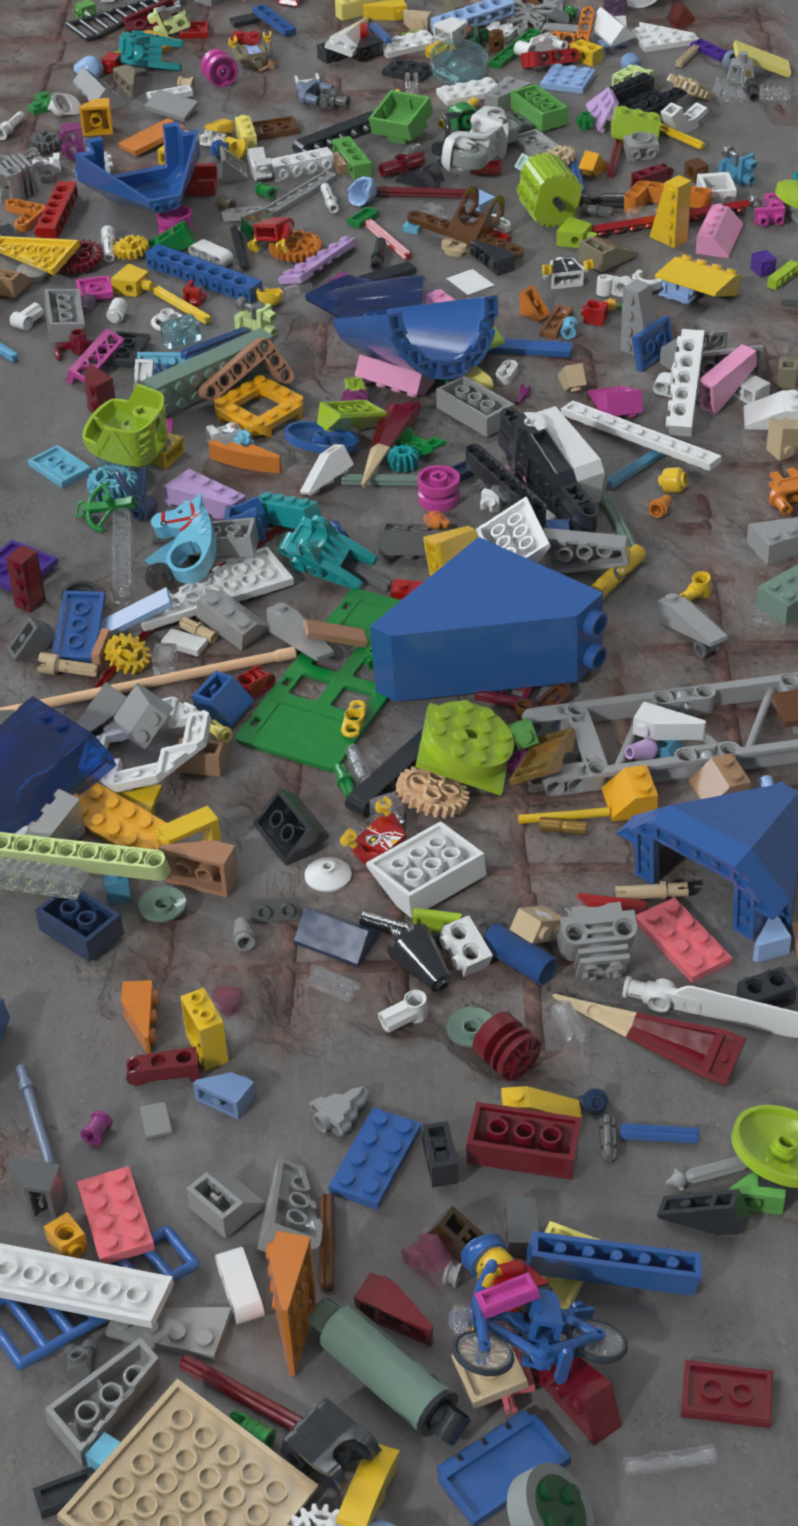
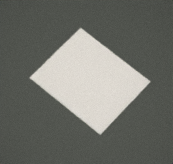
M473 269L446 278L467 295L494 286V284Z

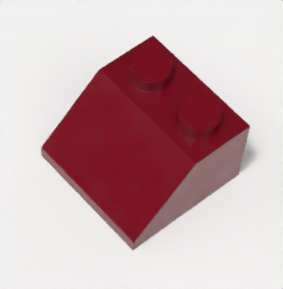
M92 364L88 365L84 379L85 393L88 401L87 408L91 413H94L102 404L110 399H116L113 378Z

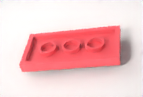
M675 897L635 915L639 928L691 983L732 964V956Z
M129 1166L77 1181L100 1263L111 1264L155 1250Z

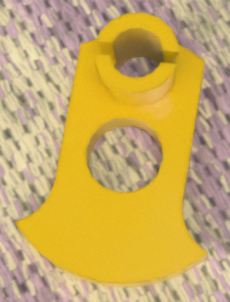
M227 137L225 143L227 142L229 146L228 151L242 160L247 152V138L243 137V139L238 140Z

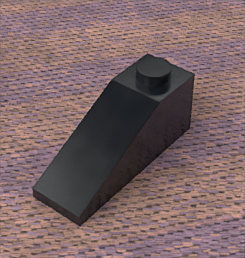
M437 162L405 172L395 180L398 183L412 187L439 188L441 187L440 184L445 181V178Z
M740 1189L664 1196L657 1213L659 1219L716 1235L745 1233L751 1215Z

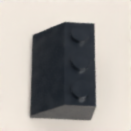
M280 788L277 789L253 822V825L285 865H290L316 854L330 836L296 794Z

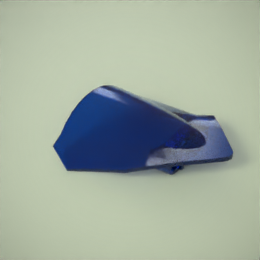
M345 275L306 293L305 299L336 318L352 315L364 316V313L423 305V286L427 278L425 275L395 278H361Z

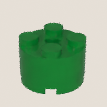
M459 102L451 106L448 112L460 113V118L450 119L452 130L454 132H470L472 129L471 117L478 109L467 102Z

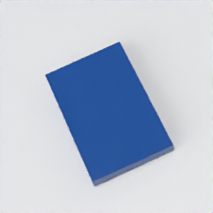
M662 316L632 337L637 371H643L660 359L661 347L673 341L669 316Z

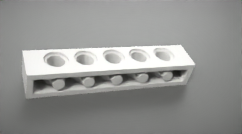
M682 329L681 336L677 338V347L680 348L679 352H675L677 368H673L672 374L675 384H671L670 395H673V399L668 402V411H671L670 416L666 417V427L669 428V435L692 436L704 346V330Z

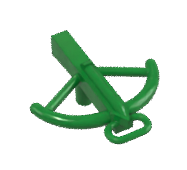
M106 481L96 487L89 496L87 503L80 501L76 506L75 516L77 518L86 516L88 525L97 532L104 531L102 525L112 511L136 508V500L132 496L112 499L107 488L110 485V481ZM104 489L106 493L102 497L104 501L93 503L97 494ZM82 504L81 511L83 513L82 515H78L79 506ZM107 512L98 526H96L92 521L91 514Z

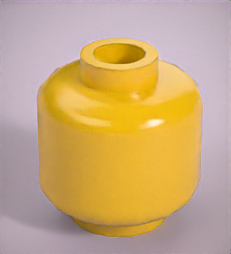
M680 467L665 468L658 477V484L665 493L682 492L688 486V474Z

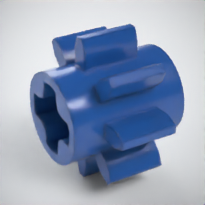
M222 140L212 142L211 149H209L211 156L221 159L220 146L222 145L229 150L227 142L224 143Z

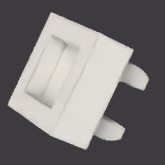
M484 488L481 492L480 510L486 509L490 510V512L499 513L502 509V499L492 490Z

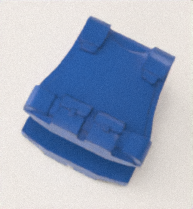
M253 497L245 503L226 508L224 520L255 517L259 542L266 540L265 530L268 529L267 515L259 497Z

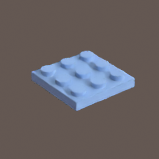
M559 63L553 64L540 82V87L548 90L583 94L595 76V69H590L589 67L579 68L574 65L563 66Z

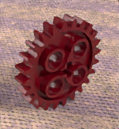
M85 239L79 241L80 247L58 272L62 271V274L68 272V275L74 272L76 275L78 272L84 273V270L89 272L90 268L95 269V265L99 266L100 262H103L102 247L96 241L88 240L86 242Z

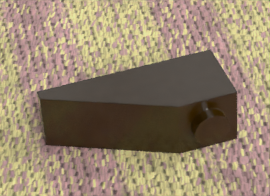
M453 1205L438 1217L425 1234L446 1255L461 1262V1252L471 1240L485 1235Z

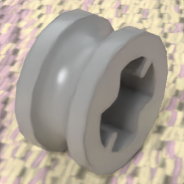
M449 1260L444 1270L443 1284L448 1285V1283H451L454 1288H458L463 1276L464 1265L462 1263L456 1265L453 1260Z

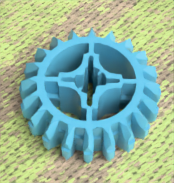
M120 464L98 467V470H93L87 479L88 493L91 495L100 484L110 481V485L107 488L113 500L129 497L119 485L115 476V470L118 469L134 489L135 494H137L138 476L133 471V468L121 466ZM104 489L97 494L94 500L98 502L104 501L102 499L103 495L106 494Z

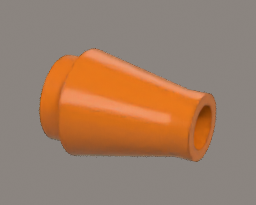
M663 495L652 500L649 504V513L655 518L664 517L669 506L672 504V498L669 495Z

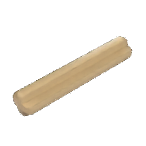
M693 44L675 61V66L682 68L699 51V46Z

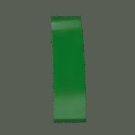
M409 427L395 443L398 446L409 444L410 447L414 446L418 450L419 455H425L445 446L447 441L438 437L428 440L413 435V429Z

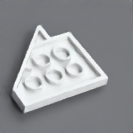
M643 22L639 23V27L630 29L636 35L633 39L644 52L690 46L691 42L699 39L692 32Z

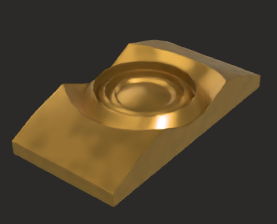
M574 727L538 737L539 743L529 747L509 779L510 785L525 783L562 770L565 753L573 752L575 742Z

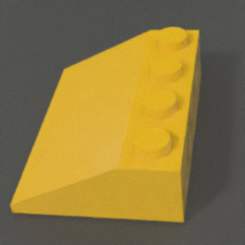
M682 254V257H674L655 274V278L715 297L737 296L743 276L737 274V270L730 268L724 270L721 265L713 263L711 266L707 264L706 260L702 259L695 261L692 260V256Z

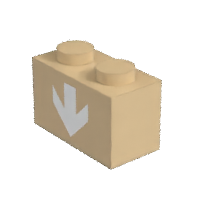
M545 906L519 908L510 930L532 944L557 941L556 934L559 933L560 918L562 916Z

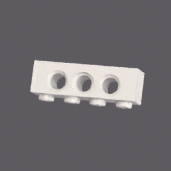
M328 147L273 158L272 177L278 182L325 170H333L334 155Z

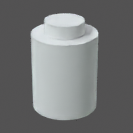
M122 298L112 300L106 313L110 322L120 323L123 320L128 309L127 302Z

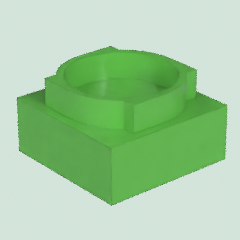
M390 90L368 118L372 134L383 135L391 142L406 145L407 142L419 137L427 127L426 121L433 113L431 99L427 96Z

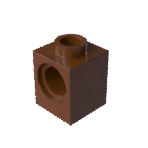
M699 157L685 161L684 176L693 183H697V174L708 173L709 165Z

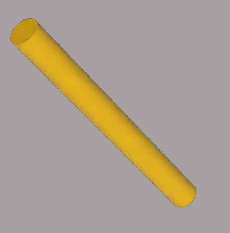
M610 808L518 815V823L540 822V817L562 820L610 816Z

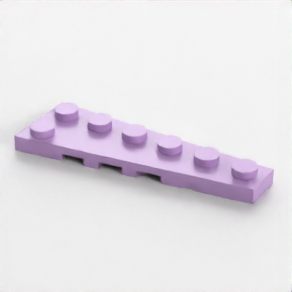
M344 236L339 239L338 243L328 245V249L318 251L316 256L306 258V262L298 263L294 269L284 271V275L278 278L279 283H303L314 275V271H320L323 269V265L330 264L332 262L331 259L340 257L343 253L357 245L356 237L349 238V236Z

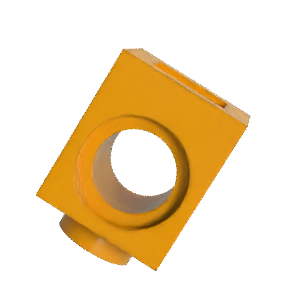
M68 1212L44 1226L47 1242L56 1254L78 1258L83 1252L88 1250L85 1233Z

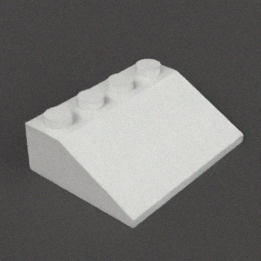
M527 497L476 529L479 537L536 563H539L551 546Z
M441 821L366 863L367 868L395 905L411 918H413L414 908L429 909L486 876L484 853Z

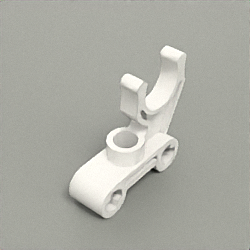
M637 270L632 275V279L628 276L617 277L601 274L597 277L596 294L603 297L610 295L623 297L622 284L626 286L635 279L651 284L653 292L661 289L662 282L665 280L659 278L654 280L643 279L642 270Z

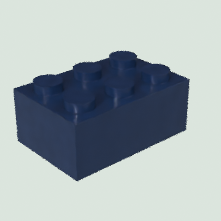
M72 883L67 884L35 909L39 930L88 962H91L124 935L121 914Z

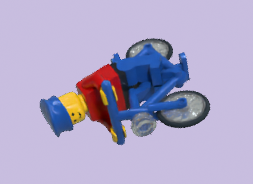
M492 1233L479 1236L471 1240L462 1250V1264L466 1269L470 1270V1274L474 1279L479 1280L475 1286L470 1308L463 1307L461 1304L454 1305L452 1311L448 1314V1323L450 1328L458 1335L452 1344L454 1358L466 1370L482 1376H499L508 1372L513 1367L515 1361L511 1345L523 1352L521 1366L536 1368L539 1371H550L551 1367L556 1364L554 1380L557 1384H563L567 1380L572 1360L575 1358L583 1357L592 1362L610 1364L621 1360L626 1355L628 1350L627 1341L617 1328L604 1321L593 1319L594 1307H586L581 1301L572 1303L568 1309L560 1308L559 1298L553 1292L548 1281L524 1261L514 1260L508 1253V1248L500 1234ZM529 1272L539 1290L541 1298L486 1319L477 1303L475 1293ZM507 1324L512 1331L508 1330L502 1325ZM562 1333L567 1335V1340L559 1342Z

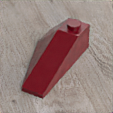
M162 0L122 18L127 31L153 29V27L158 26L157 22L150 24L148 15L153 13L156 7L166 6L168 8L174 6L175 0ZM176 11L172 13L171 16H175L179 13Z

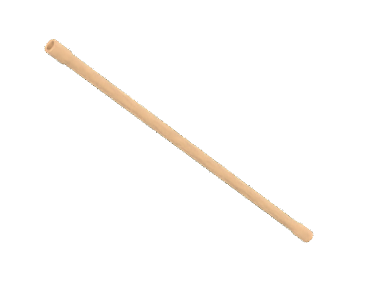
M288 647L269 653L112 684L110 686L121 693L131 692L137 683L144 688H151L209 676L215 671L224 673L255 665L296 659V651L294 647ZM102 687L0 707V710L48 709L93 700Z

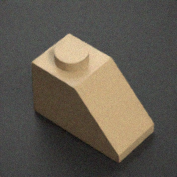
M403 10L404 25L413 31H428L430 29L431 12Z
M583 363L565 366L557 374L565 391H571V393L581 392L587 385Z

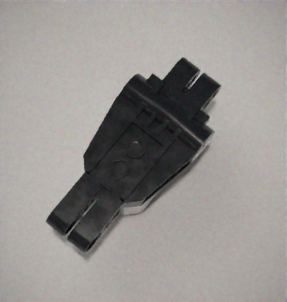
M556 406L536 413L526 412L522 414L513 407L502 409L498 445L507 455L506 460L512 469L511 473L546 504V509L559 520L569 519V529L571 531L596 533L599 508L595 503L601 501L605 477L602 462L598 455Z

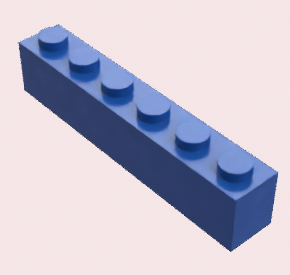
M537 1231L532 1232L527 1248V1264L541 1276L692 1296L695 1295L702 1279L701 1253Z

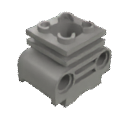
M21 153L17 154L18 158L15 155H11L12 159L7 155H0L1 204H5V201L10 198L26 200L25 194L29 197L31 192L34 195L37 194L36 188L38 185L34 178V165Z
M621 902L607 903L601 907H571L570 917L560 918L561 925L556 936L560 955L568 961H575L576 980L583 979V981L588 982L596 980V977L607 976L608 979H615L624 975L630 960L628 952L632 947L637 932L635 910L622 911Z

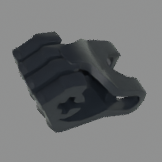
M327 1398L320 1401L315 1408L308 1411L304 1418L294 1425L292 1431L282 1439V1447L280 1449L292 1465L303 1474L308 1476L314 1470L319 1471L323 1483L339 1493L350 1484L345 1479V1467L350 1462L361 1459L372 1461L382 1451L376 1438L370 1431L352 1420Z

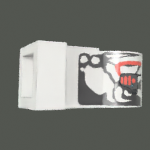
M53 153V157L48 158L37 156L32 160L35 174L42 170H52L54 174L61 173L60 153Z
M229 422L225 426L218 428L209 425L206 426L207 442L209 443L214 439L228 445L234 442L236 434L243 430L236 422Z

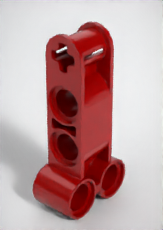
M576 48L521 53L522 68H530L541 65L575 62L579 59L580 54ZM543 55L546 57L545 62L542 59Z

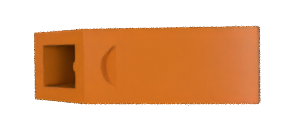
M152 980L123 981L121 1004L124 1018L146 1053L149 1054L151 1053L152 1044L156 1043V1029L153 1028V1024L158 1022L157 1009H154V1005L159 1004L158 990H154Z

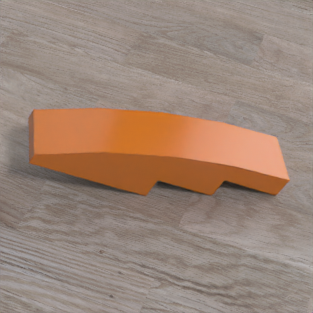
M214 439L208 443L210 459L254 471L283 472L281 456L251 444L248 447H244L235 442L226 445Z

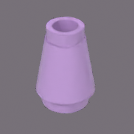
M648 738L625 748V755L628 759L651 760L658 753L656 742Z

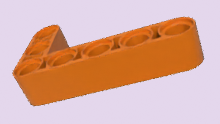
M652 181L637 182L624 195V212L630 214L637 213L647 202L659 204L665 183ZM691 186L690 207L712 206V190L710 188Z

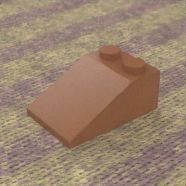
M209 840L166 844L159 847L171 868V873L163 880L164 882L228 898L239 880L235 845Z

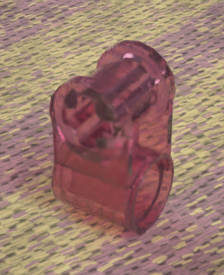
M422 1233L418 1241L410 1247H404L401 1251L406 1263L415 1270L436 1272L451 1262V1257L437 1234Z

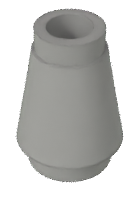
M240 917L234 921L232 941L237 949L248 951L254 947L257 937L248 920Z

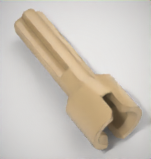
M44 652L39 654L38 660L44 664L37 667L38 673L56 675L58 672H66L93 677L97 676V664L60 659L58 654Z

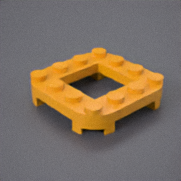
M263 375L255 376L254 379L241 384L214 400L217 421L220 423L224 421L236 422L241 429L248 430V433L251 434L250 439L253 438V435H265V438L271 437L272 429L292 417L300 420L303 417L302 413L304 411L302 395L273 380L266 379ZM254 397L259 400L268 398L279 404L259 417L239 407Z

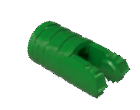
M235 1409L229 1415L230 1419L270 1449L272 1448L276 1439L275 1429Z

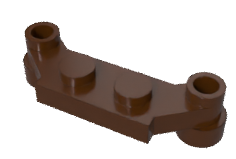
M569 683L554 684L533 703L529 699L517 700L515 712L518 721L522 720V714L527 709L568 703L573 698V691L570 690Z

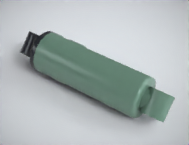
M323 1296L307 1319L308 1323L321 1333L320 1345L422 1436L428 1437L435 1434L445 1443L454 1446L471 1422L469 1416L456 1407L458 1395L358 1308L352 1305L342 1307L333 1299Z

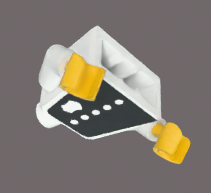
M558 257L556 260H551L550 265H542V277L546 281L551 280V289L583 286L584 276L590 269H595L593 259L583 261L584 265H581L574 258L564 259Z

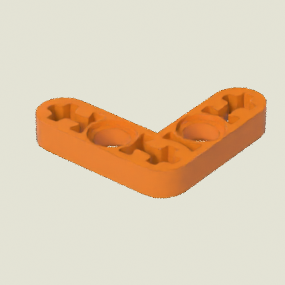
M586 6L582 9L577 33L553 31L551 34L558 36L562 41H565L567 37H572L573 40L571 43H568V48H570L572 43L576 42L575 38H577V41L585 39V41L590 42L595 17L593 8ZM590 11V14L588 15V20H586L585 13ZM585 24L589 25L587 31L581 29Z
M10 198L5 201L7 212L21 215L14 222L15 228L21 233H25L38 223L42 211L45 209L43 204L16 198Z

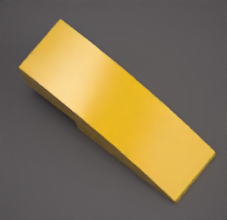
M379 1444L382 1451L372 1461L367 1459L361 1460L341 1505L336 1520L337 1524L343 1526L370 1525L385 1500L387 1487L397 1471L400 1450Z

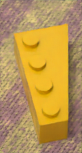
M678 175L665 182L650 238L672 248L687 242L691 180Z

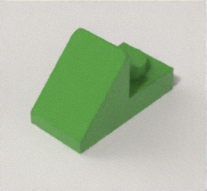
M755 1172L750 1173L729 1188V1190L740 1189L749 1211L783 1215L785 1189L759 1187L758 1174Z

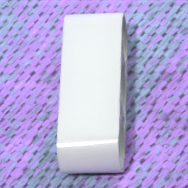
M201 239L188 248L191 256L223 267L230 265L234 261L233 254L228 249L205 239Z
M243 1247L216 1254L215 1259L230 1307H232L236 1324L265 1316L262 1301Z

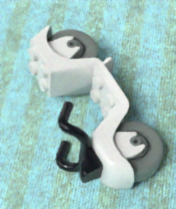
M483 106L472 115V129L470 132L456 131L452 133L450 119L460 118V113L447 112L442 115L445 123V138L442 141L433 143L431 151L434 155L441 157L437 160L439 167H444L449 172H451L452 168L464 171L479 170L484 168L496 156H499L502 160L504 159L507 144L515 142L518 138L519 125L514 120L507 118L502 108Z

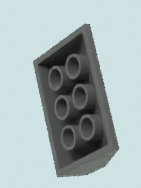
M383 523L379 530V555H384V558H395V555H403L405 559L423 556L424 559H427L423 537L461 528L462 524H450V528L434 529L429 528L425 523Z

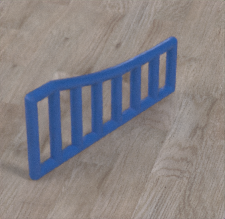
M166 1225L151 1233L154 1244L166 1238L186 1262L172 1271L156 1250L144 1253L161 1275L172 1276L175 1283L200 1267L198 1258L171 1226ZM128 1258L110 1264L135 1269ZM0 1298V1307L5 1304L9 1306L38 1348L23 1356L1 1324L0 1345L16 1368L24 1370L109 1320L86 1315L89 1319L74 1327L62 1310L45 1307L63 1332L60 1336L48 1341L19 1301Z

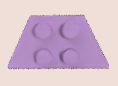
M609 87L586 104L588 111L595 117L597 130L602 134L605 132L603 126L606 120H611L615 106L619 105L613 90Z

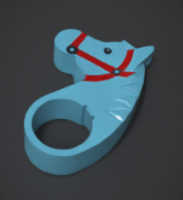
M199 493L193 501H183V504L176 509L157 513L151 519V525L157 537L166 539L173 536L176 538L167 553L166 561L175 579L185 584L195 583L203 579L209 573L216 557L217 542L214 527L205 509V501L202 499L201 493ZM201 553L200 559L193 566L177 568L178 563L184 557Z

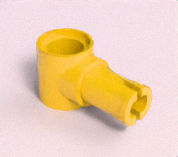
M705 571L696 572L692 576V583L679 596L689 601L695 598L704 599L709 597L712 593L710 574Z

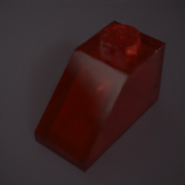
M673 3L666 19L672 27L684 28L693 22L695 17L686 6Z

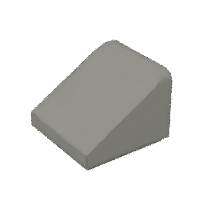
M165 1102L140 1108L146 1139L172 1134Z

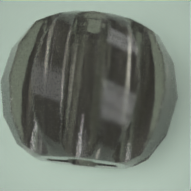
M156 562L151 564L145 572L146 584L153 591H160L164 588L169 590L175 582V577L167 563Z

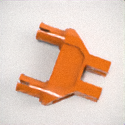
M794 467L787 469L789 478H783L777 471L770 472L769 475L773 480L769 482V487L771 488L769 503L773 507H777L782 515H788L792 512L793 507L789 503L798 502V471Z

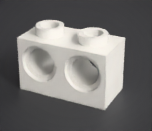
M469 915L443 926L440 943L444 950H448L452 957L451 960L454 968L457 971L460 970L463 977L490 965L493 955ZM453 935H459L463 939H457ZM465 955H471L475 959H468Z

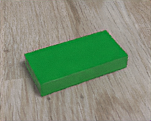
M367 206L348 218L347 225L361 229L366 225V220L378 218L380 211Z

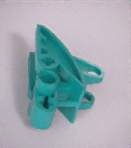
M133 30L132 33L123 32V35H120L119 38L121 62L142 67L180 71L182 70V63L161 59L162 45L184 47V40Z
M314 515L312 519L303 517L295 532H287L278 547L279 553L290 558V565L297 571L305 572L307 569L315 577L350 589H362L364 584L360 579L340 567L345 557L371 566H375L378 560L375 554L340 534L328 520L318 515Z

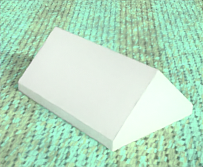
M600 7L595 13L592 31L611 47L636 37L631 30Z

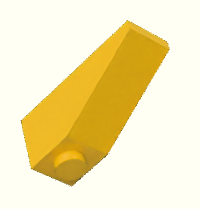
M404 0L362 4L363 19L369 16V19L402 20L404 19L403 10H407V4Z
M528 1086L501 1088V1105L582 1118L580 1101L577 1099Z

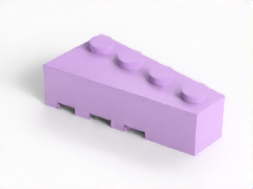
M191 469L184 471L162 486L166 506H180L183 504V501H193L201 493L202 499L205 501L206 511L212 515V518L224 520L227 507L246 502V495Z

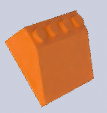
M276 1231L273 1242H269L266 1249V1259L270 1260L268 1276L272 1277L270 1292L274 1293L272 1309L276 1310L277 1324L289 1375L295 1376L310 1328L307 1319L317 1305L311 1238L309 1236Z

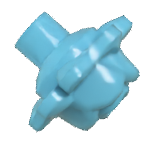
M247 429L236 434L235 443L244 447L251 444L254 445V440L250 439L251 434L248 433Z

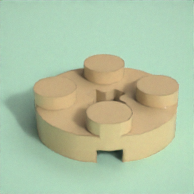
M445 237L441 242V249L448 256L461 257L462 253L466 252L467 255L471 254V245L449 237Z

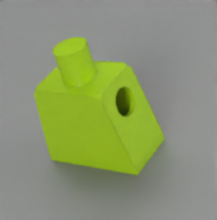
M568 217L557 230L556 246L579 248L580 241L591 236L598 237V233L592 232L591 223Z

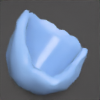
M88 55L74 65V71L77 74L82 67L97 77L104 71L101 61L95 56Z
M366 176L356 179L348 189L349 202L353 206L361 207L375 199L377 187L374 179Z

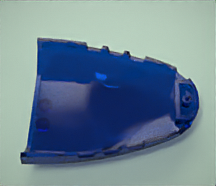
M34 696L24 701L0 724V832L15 834L38 817L40 818L43 815L41 810L46 804L51 805L55 800L54 794L58 789L71 795L77 793L80 796L116 766L113 756L92 732Z

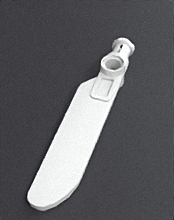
M631 976L626 977L622 997L627 998L630 996L641 999L653 1011L663 1013L667 1012L670 1008L781 1036L798 1038V1012L695 986L688 985L676 989L674 983L667 979L661 978L655 982L648 980L646 983L634 980Z

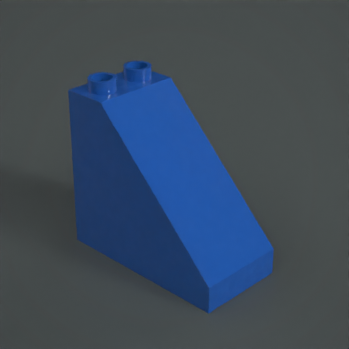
M477 537L370 626L376 692L398 702L471 694L479 691H499L578 682L591 669L595 671L600 669L607 657V648L603 646V631L606 628L608 616L603 613V592L481 537Z

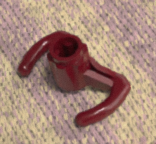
M74 329L70 332L69 341H62L56 345L54 356L58 361H61L63 358L61 350L71 349L72 353L81 356L94 340L87 339V334H85L83 329Z

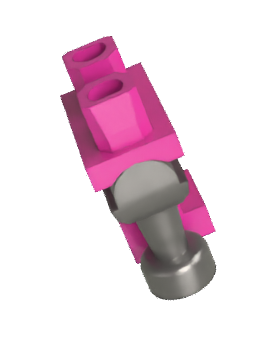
M765 193L764 205H762V199L759 195H753L749 198L750 207L754 209L753 219L755 225H783L785 206L776 193Z

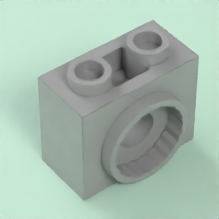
M635 132L624 136L623 151L628 162L659 159V143L654 133Z

